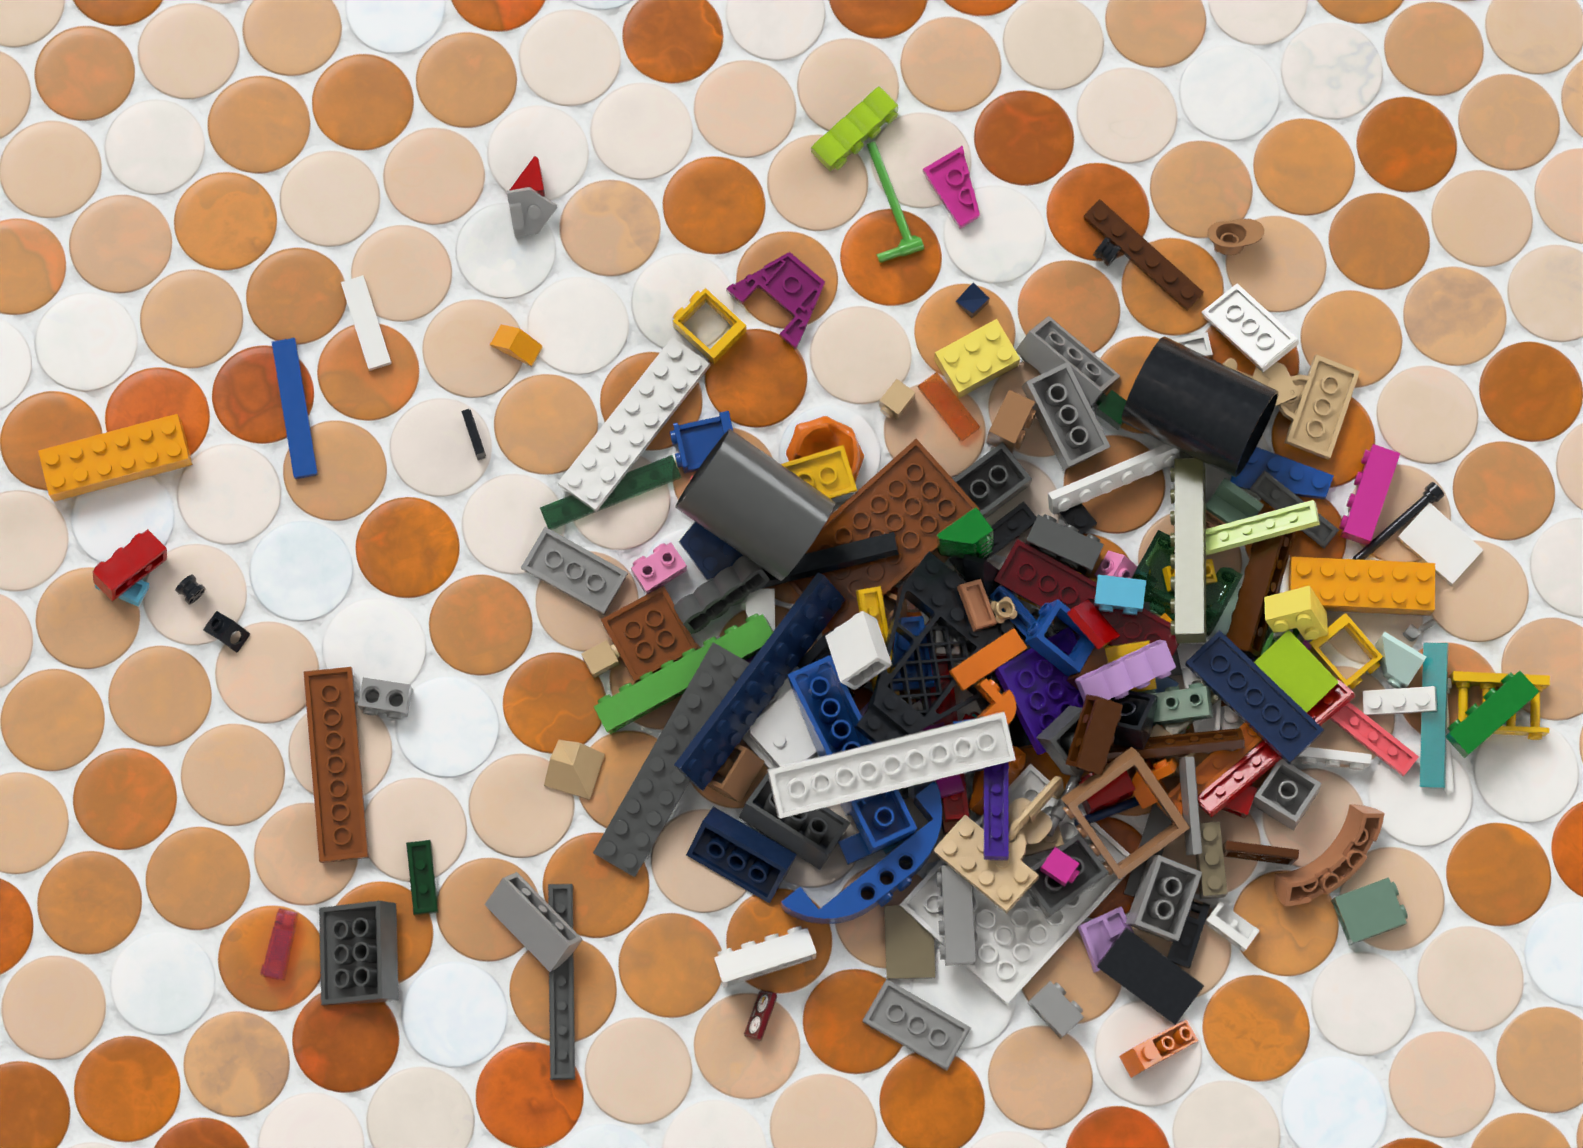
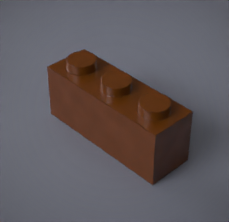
M1086 695L1067 756L1066 765L1089 773L1102 774L1107 764L1110 746L1114 742V732L1117 723L1121 719L1122 704L1099 696Z

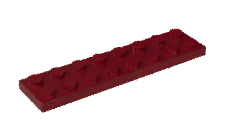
M1018 539L994 579L997 584L1006 587L1013 593L1039 607H1042L1047 602L1051 603L1058 599L1070 609L1088 599L1093 605L1095 603L1097 582ZM1144 608L1142 612H1137V615L1123 614L1121 609H1113V612L1099 611L1120 635L1115 641L1108 644L1110 646L1150 641L1152 643L1157 640H1164L1172 657L1179 646L1175 635H1171V623Z

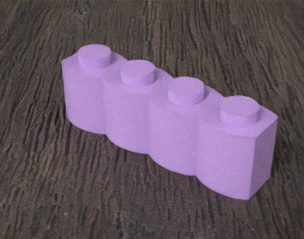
M1157 640L1075 679L1083 701H1085L1087 694L1099 696L1107 700L1113 697L1120 699L1129 694L1128 691L1134 687L1141 689L1150 684L1149 681L1155 677L1162 679L1171 675V670L1175 669L1176 666L1166 641Z

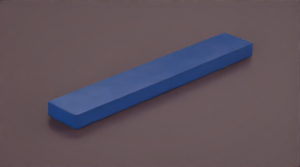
M289 338L273 341L272 348L294 479L316 476L318 471L296 339Z

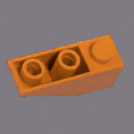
M1186 1019L1131 1048L1119 1057L1132 1078L1196 1043L1198 1039Z

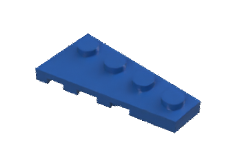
M1256 447L1240 475L1236 478L1231 476L1230 481L1239 488L1250 490V487L1265 470L1296 496L1325 499L1334 475Z

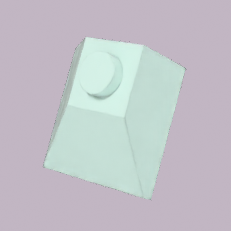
M1386 632L1382 634L1375 644L1376 649L1383 656L1380 660L1383 676L1388 679V684L1397 689L1406 688L1421 667L1426 656Z

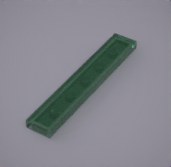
M670 455L628 472L598 511L680 479L681 475L673 456ZM573 495L540 507L545 523L550 530L595 513L594 510Z

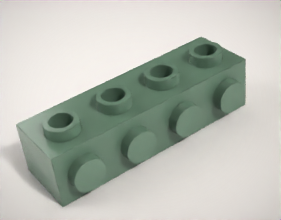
M1203 683L1190 684L1188 689L1180 690L1179 687L1175 686L1165 688V692L1156 693V690L1141 692L1157 696L1153 726L1156 724L1164 725L1214 718L1211 690L1207 686H1203Z

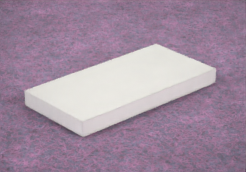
M1238 284L1201 312L1202 316L1262 372L1266 371L1299 344V340Z

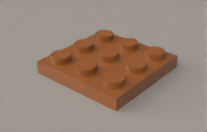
M664 586L601 619L634 683L640 681L642 675L650 671L655 673L662 669V664L670 660L675 662L683 658L682 654L692 648L698 650L690 632L683 625L675 611V605Z

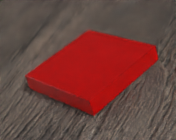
M1089 599L1073 607L1067 613L1097 649L1103 648L1120 636Z

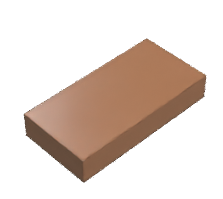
M981 579L960 584L957 589L973 632L995 626L997 621Z

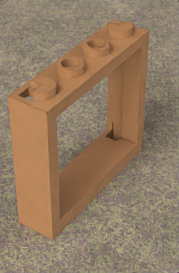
M1133 747L1107 764L1101 775H1092L1061 798L1066 805L1063 810L1070 820L1075 818L1078 822L1076 826L1078 832L1083 838L1088 836L1092 842L1089 844L1090 848L1097 857L1099 855L1102 856L1105 861L1102 864L1107 869L1108 874L1112 875L1114 873L1119 880L1190 829L1145 761ZM1134 766L1173 824L1117 864L1077 806Z

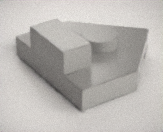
M531 187L507 191L515 238L538 234L557 209L555 203L547 200Z

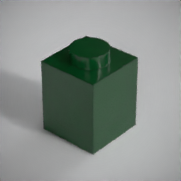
M1113 390L1108 395L1103 393L1095 404L1098 406L1096 414L1119 430L1124 424L1121 418L1126 400Z

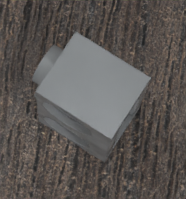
M363 677L358 707L367 715L377 716L378 712L386 713L387 717L392 719H401V716L408 717L413 689L410 684ZM372 692L379 694V699L375 703L367 702V696ZM395 696L403 698L402 704L398 707L390 704L391 699Z

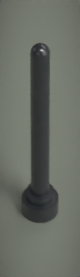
M1434 482L1424 488L1423 496L1359 551L1353 559L1365 560L1428 503L1438 502L1445 495L1441 488Z

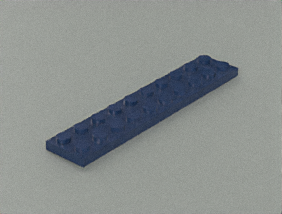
M818 572L674 764L700 790L703 791L711 782L736 745L741 742L750 726L755 723L756 719L770 703V700L788 678L787 674H790L798 665L802 657L811 648L814 641L846 600L821 573Z

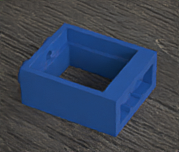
M1058 599L1051 603L1047 602L1040 608L1038 612L1040 616L1028 628L1027 633L1029 634L1024 642L1066 676H1070L1080 672L1095 645L1067 615L1071 609ZM1055 616L1080 635L1069 656L1044 637Z

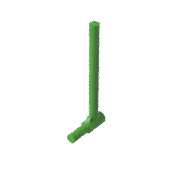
M876 142L868 143L867 148L903 238L898 247L877 254L879 263L899 256L904 257L924 250V245L920 237L912 236Z

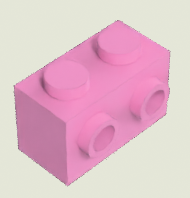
M671 542L667 545L665 543L660 544L653 550L654 553L647 558L642 556L633 562L634 566L631 567V572L646 595L687 571V565Z

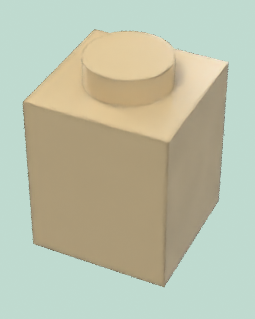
M896 379L879 400L880 411L888 418L894 417L898 420L915 399L916 392Z
M607 640L581 654L593 678L619 665L617 658L620 657V654L615 645L610 646Z

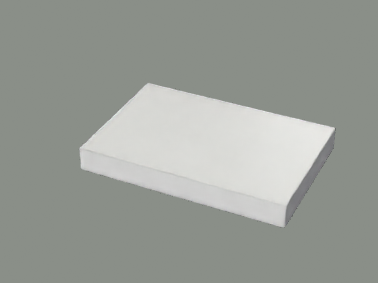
M1431 503L1427 504L1397 538L1424 563H1435V572L1450 585L1458 579L1483 551L1479 545Z

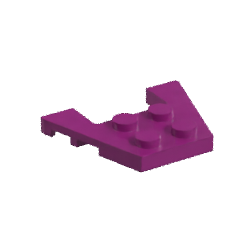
M788 252L765 265L759 271L747 275L746 278L736 284H731L726 288V291L743 304L757 288H761L794 316L779 336L796 350L824 288L825 281L791 252Z

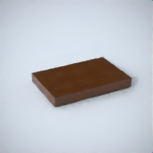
M1227 840L1222 845L1223 856L1229 858L1292 865L1299 858L1298 849Z

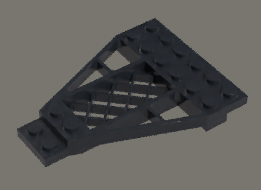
M930 551L897 590L898 595L885 643L889 657L896 632L910 643V646L889 673L885 669L878 674L868 709L854 726L872 743L918 733L982 697L973 684L967 688L973 696L941 714L936 713L937 708L956 684L950 672L949 675H939L938 664L947 663L948 670L950 671L954 668V663L965 661L1013 628L1023 642L1026 639L1010 619L1005 620L1002 624L997 623L995 626L973 632L957 589L960 584L967 582ZM904 598L930 618L917 636L913 635L899 623ZM932 631H942L944 642L934 643ZM927 634L928 643L920 644ZM949 635L956 641L950 642ZM1025 643V645L1027 646L1026 650L1031 648L1027 643ZM961 646L962 658H953L951 647ZM945 647L947 659H937L935 648ZM929 648L931 660H921L919 649ZM914 653L915 661H907L910 655ZM922 665H932L933 676L924 677ZM906 666H916L917 677L908 678ZM900 670L901 678L893 679ZM941 680H950L942 690ZM926 681L935 682L936 693H926ZM918 682L920 694H910L909 683ZM902 683L904 695L894 693L892 684ZM937 697L929 707L927 698ZM911 699H921L923 710L916 711L912 707Z

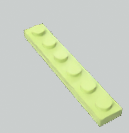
M1314 500L1208 528L1206 529V555L1318 526L1320 523L1316 503Z

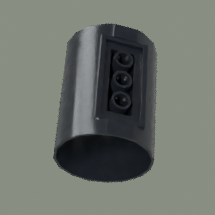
M1164 336L1156 343L1145 360L1129 393L1121 419L1123 423L1236 478L1254 453L1269 423L1279 393L1277 390Z

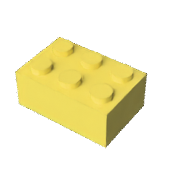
M995 319L935 352L934 361L955 397L959 399L1018 367L1020 357L998 320Z

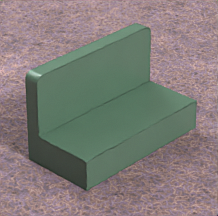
M1224 478L1213 496L1206 503V510L1224 523H1230L1258 515L1264 504Z

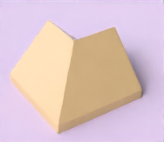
M558 740L550 757L544 786L590 800L605 754L582 743Z

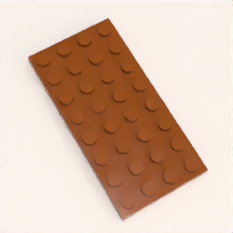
M917 438L829 516L818 536L805 553L894 532L896 535L899 555L822 574L846 599L827 624L830 630L841 626L855 614L859 613L856 590L881 586L882 596L884 597L917 567L929 551L933 553L938 548L936 536L938 533L977 507ZM815 576L788 583L801 596Z

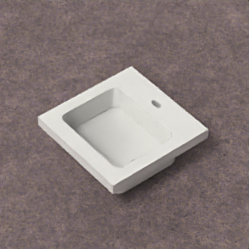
M796 666L792 672L798 670V666ZM787 678L774 695V698L742 738L749 748L765 761L764 764L768 769L819 757Z

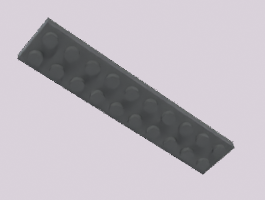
M712 643L593 852L595 855L636 877L690 782L674 764L750 664L749 662L716 643Z

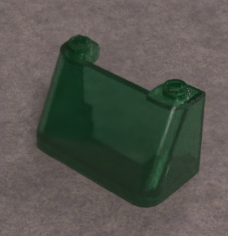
M1158 530L1132 579L1146 580L1144 602H1150L1151 611L1160 616L1166 613L1175 621V613H1171V599H1175V591L1167 592L1162 571L1166 566H1171L1170 556L1175 554V547H1171L1170 535ZM1220 568L1216 573L1217 582L1206 585V637L1212 634L1243 574L1235 571L1233 568Z

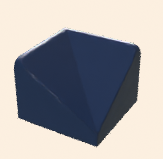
M973 282L956 300V303L973 318L989 303L990 298Z

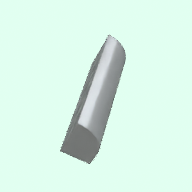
M517 872L504 877L484 904L549 972H552L564 963L583 940Z

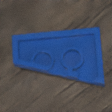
M923 616L902 617L899 619V623L915 636L925 626ZM898 632L895 634L890 671L910 646V643ZM927 636L923 638L920 644L928 643ZM919 649L921 660H930L929 649ZM914 653L910 655L907 661H915ZM922 665L923 676H933L931 665ZM906 666L907 677H917L916 666ZM900 670L893 679L901 678ZM934 681L925 682L926 689L935 687ZM902 683L892 684L893 691H904ZM909 683V689L919 690V683Z

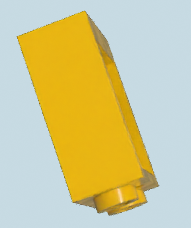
M704 288L702 292L697 291L692 295L689 300L691 303L685 309L681 307L674 314L673 327L709 361L715 364L747 332L746 325ZM705 303L710 305L732 326L711 349L684 326Z
M1346 613L1328 627L1327 636L1319 637L1309 642L1311 644L1310 652L1336 679L1338 678L1351 689H1354L1363 681L1361 678L1366 672L1372 674L1381 666L1379 661L1383 656ZM1343 629L1347 631L1371 659L1347 680L1319 649Z

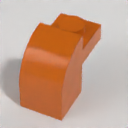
M987 678L980 680L974 687L990 705L977 718L1005 712L1007 724H1009L1016 713V700L1011 690H1007L1000 694V687L993 680H988Z
M1175 757L1168 760L1162 758L1153 765L1147 759L1145 763L1165 792L1168 793L1161 779L1174 773L1179 764ZM1136 772L1132 780L1135 787L1134 796L1142 809H1145L1158 801L1139 773Z

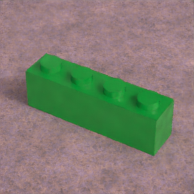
M1518 671L1515 675L1510 672L1500 681L1503 686L1497 691L1492 688L1483 696L1486 701L1480 706L1475 703L1465 712L1467 717L1462 722L1457 719L1447 728L1450 732L1445 738L1464 758L1539 693L1538 689L1521 671Z

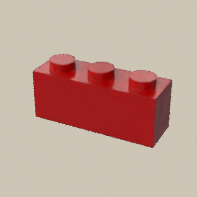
M148 529L142 534L138 533L124 548H118L110 559L106 562H100L94 568L93 583L113 602L166 561L167 548Z

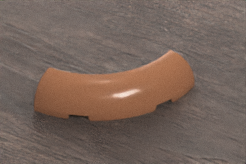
M1349 804L1348 813L1341 831L1323 854L1299 869L1285 873H1275L1274 884L1278 900L1284 906L1300 905L1311 902V899L1322 894H1329L1343 885L1367 859L1366 853L1373 841H1377L1385 813L1372 807Z

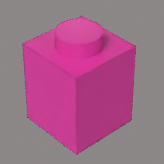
M1054 847L1040 871L1062 886H1065L1067 882L1072 884L1080 873L1077 870L1080 863Z

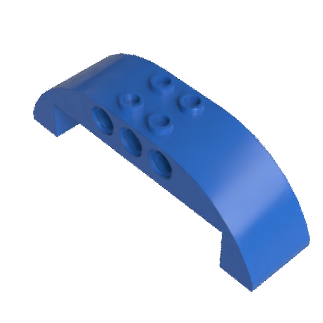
M933 781L915 795L914 805L928 821L925 826L820 909L816 907L804 890L799 887L781 901L783 911L795 918L810 923L838 924L858 918L877 905L883 907L893 899L892 893L897 889L900 892L905 890L911 884V878L928 861L936 846L942 822V803L938 785ZM907 861L911 864V868L904 870L899 866V863ZM888 876L893 882L885 885L881 883L880 878ZM869 891L874 897L870 900H865L862 898L861 893Z

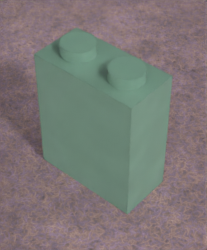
M1389 877L1336 896L1331 900L1349 945L1396 929L1407 923V911L1403 904H1399L1396 897L1399 895L1397 886L1394 882H1390Z

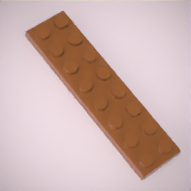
M352 667L304 671L319 862L326 863L369 858Z

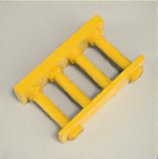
M1453 671L1449 678H1451L1452 685H1456L1458 689V719L1460 722L1467 717L1465 712L1468 710V689L1471 686H1480L1483 703L1486 701L1483 696L1492 688L1495 689V687L1503 686L1500 681L1508 674ZM1524 674L1539 691L1530 700V727L1516 726L1515 713L1506 721V726H1501L1493 734L1528 736L1530 740H1541L1542 736H1546L1549 733V728L1540 727V692H1543V689L1550 685V676Z

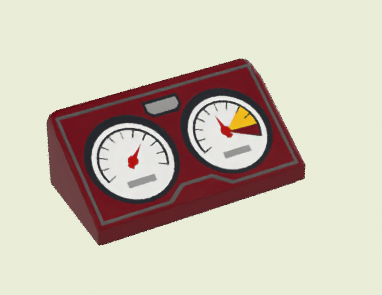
M763 990L759 992L744 1032L745 1037L759 1042L762 1041L777 1000L776 993Z

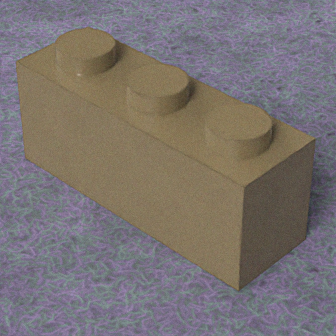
M1220 821L1200 823L1202 853L1196 855L1197 870L1202 872L1199 880L1200 899L1223 898L1228 893Z

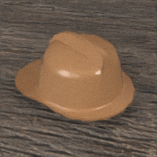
M1253 219L1216 222L1208 229V237L1214 243V250L1228 256L1237 255L1243 250L1244 246L1255 244L1264 236L1263 225Z

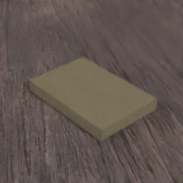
M900 905L884 906L886 979L935 978L934 937Z

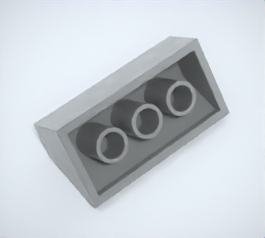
M1050 316L1031 329L1015 350L1025 362L1030 363L1040 374L1069 362L1091 408L1120 377L1117 372Z
M1069 362L1028 380L1021 386L1026 397L1035 401L1033 408L1037 410L1035 415L1063 471L1111 447Z

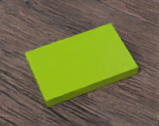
M1289 629L1254 662L1306 713L1339 683Z

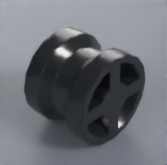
M1106 237L1095 250L1093 256L1104 260V264L1109 267L1121 252L1122 247L1112 244L1111 239Z
M193 574L184 578L175 589L179 595L185 597L188 605L198 600L206 590L202 584L196 582V577Z

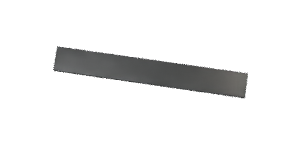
M548 884V904L573 929V884ZM573 952L564 963L552 972H549L550 1080H575Z

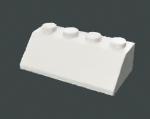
M794 927L787 930V935L779 937L778 933L764 937L765 941L758 944L755 941L744 943L741 945L742 949L732 951V948L719 951L718 956L714 957L723 988L816 959L817 953L808 928Z

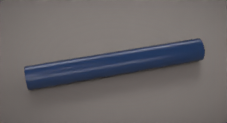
M1136 797L1087 814L1084 817L1091 824L1140 804ZM1074 819L1075 826L1078 825L1076 819Z

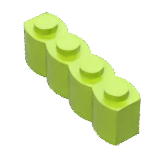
M878 86L844 118L837 122L829 132L824 134L811 147V153L830 172L835 168L839 170L847 162V156L851 153L857 154L864 147L863 142L865 140L875 138L880 133V127L886 122L890 124L896 119L899 105Z

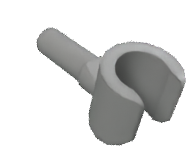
M1432 619L1421 625L1418 629L1411 624L1403 635L1409 641H1414L1426 629L1435 625L1436 621Z

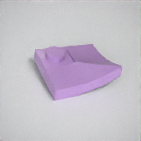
M1122 906L1077 926L1094 973L1100 970L1096 965L1123 929L1126 927L1133 932L1131 926L1125 924L1127 917Z

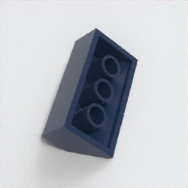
M714 806L702 821L686 854L688 857L769 904L797 856L794 852Z

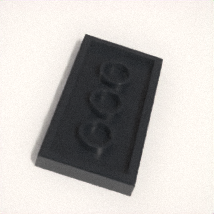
M1126 927L1096 965L1100 970L1175 1025L1204 987L1201 982Z

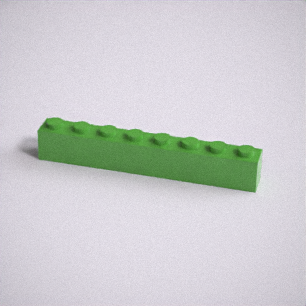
M758 613L751 615L745 619L746 623L740 627H737V625L731 626L724 631L725 635L718 639L716 637L709 638L703 642L704 646L698 650L692 648L682 654L683 658L676 662L670 660L662 664V669L653 674L650 671L640 677L641 681L634 685L628 683L618 689L619 693L611 697L608 694L597 701L599 704L593 707L605 730L612 734L683 695L713 642L744 660L756 655L774 632L767 618L763 614L759 616Z

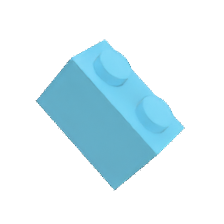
M1098 575L1094 606L1099 607V611L1113 612V609H1121L1123 614L1137 615V612H1142L1146 580Z

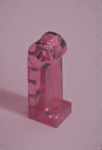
M279 908L264 965L262 964L260 972L263 977L285 981L298 912Z

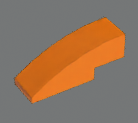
M1013 628L949 672L963 692L994 672L997 667L1021 654L1027 649V646Z

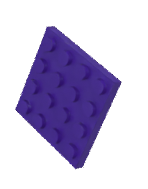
M1070 627L1064 628L1047 638L1067 656L1070 655L1077 643V639ZM1032 647L994 670L1004 691L1011 690L1016 700V715L1037 755L1045 753L1046 750L1036 737L1069 706L1083 708L1084 701L1080 691L1066 681L1068 676Z

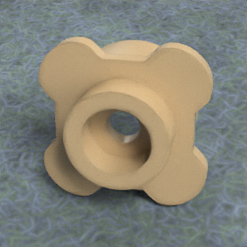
M1004 597L998 602L993 601L990 604L996 616V621L999 624L1004 623L1009 618L1015 619L1017 617L1015 605L1009 597Z

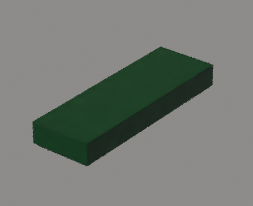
M431 840L407 842L413 914L415 916L438 913Z

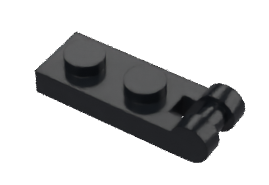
M1194 899L1192 900L1179 941H1172L1167 956L1176 965L1188 969L1191 967L1210 904L1205 902L1200 904L1194 902ZM1190 911L1199 913L1198 919L1189 917Z

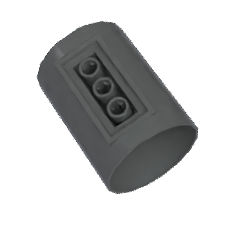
M729 429L698 468L681 494L675 508L782 581L797 565L816 539L836 503Z

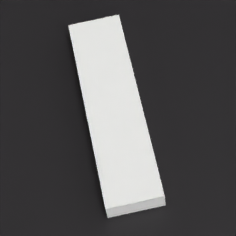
M364 276L341 282L369 371L392 364Z

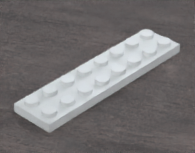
M672 337L559 480L558 486L597 512L710 368V363Z

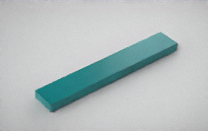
M1423 642V655L1426 656V659L1423 662L1422 687H1436L1437 711L1421 712L1420 787L1445 788L1449 643Z

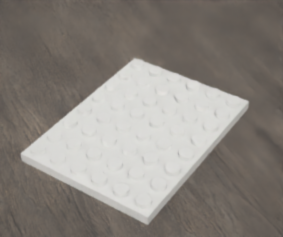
M1029 764L1008 787L1009 805L1018 798H1026L1032 802L1050 781L1032 764ZM1051 798L1041 810L1051 818L1049 814L1053 806H1057L1059 799ZM1079 808L1083 816L1087 815ZM984 814L976 822L982 829H984ZM1067 814L1063 821H1060L1058 824L1064 843L1079 833L1074 824L1075 818L1070 820ZM1095 822L1090 824L1117 864L1130 855ZM1088 836L1084 838L1088 845L1092 843ZM1052 850L1024 857L1022 862L1031 868L1048 856ZM1099 855V856H1098L1099 860H1100L1102 863L1105 862L1104 859L1102 858V856ZM940 860L902 901L900 906L939 943L944 945V935H939V921H943V911H938L937 896H942L941 887H937L936 872H941V866L947 864ZM1114 873L1112 875L1107 874L1103 879L1049 918L1046 917L1028 891L1006 914L972 885L976 962L974 965L964 966L1008 1005L1075 932L1077 926L1086 920L1124 877L1119 880Z

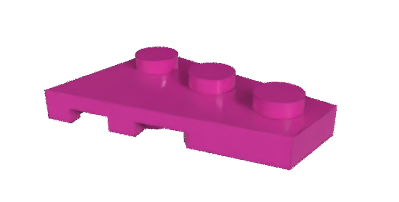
M963 145L923 168L924 175L959 229L980 217Z

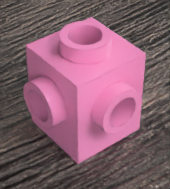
M1108 550L1095 576L1106 575L1132 578L1138 567L1125 555Z

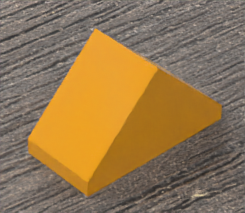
M502 324L490 343V346L531 367L543 347L523 330Z

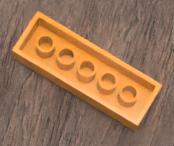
M178 414L38 450L48 494L54 502L193 465L182 420Z
M1291 557L1289 560V591L1310 586L1326 611L1430 616L1435 610V563Z

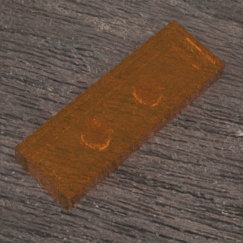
M937 372L918 385V389L960 442L980 429L979 424Z

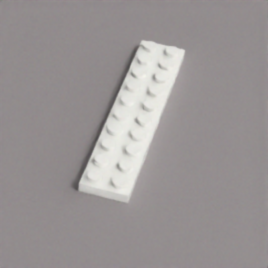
M1000 712L769 769L767 772L777 815L780 819L1015 760L1005 712Z

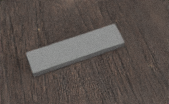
M1191 756L1178 758L1183 818L1190 827V829L1184 832L1186 855H1197L1202 853L1195 760Z

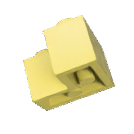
M1310 586L1264 597L1265 621L1273 633L1297 628L1306 641L1328 635L1327 612Z

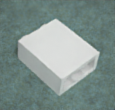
M864 611L855 614L847 622L836 627L825 636L840 683L854 690L892 665L877 619Z

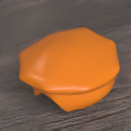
M828 416L797 424L786 450L788 460L792 461L844 445L855 482L864 460L863 451L853 429Z

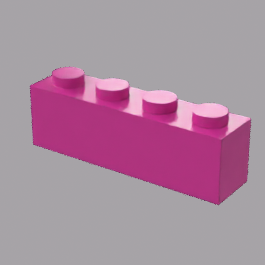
M1375 444L1372 445L1370 450H1365L1361 463L1365 464L1363 471H1358L1353 484L1357 486L1355 494H1350L1346 507L1350 508L1348 515H1343L1339 525V529H1342L1340 537L1363 545L1371 542L1400 453Z

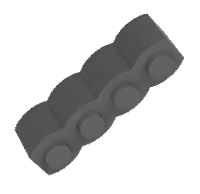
M743 555L735 561L733 566L720 571L713 580L700 585L693 594L680 599L675 604L674 609L683 625L691 634H694L704 629L711 620L724 615L731 606L744 601L750 593L761 589L768 583L770 578L763 568Z

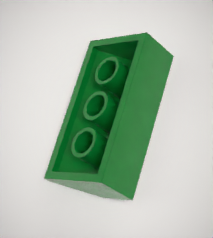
M977 507L936 535L938 552L941 556L963 559L964 555L968 554L984 559L992 553L991 549L994 547L993 529Z

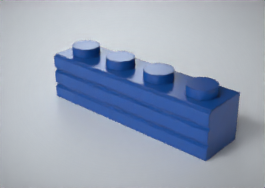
M998 586L991 594V600L998 602L1004 597L1011 598L1017 611V617L1010 620L1027 638L1029 634L1027 633L1028 628L1037 620L1009 589L1004 586Z

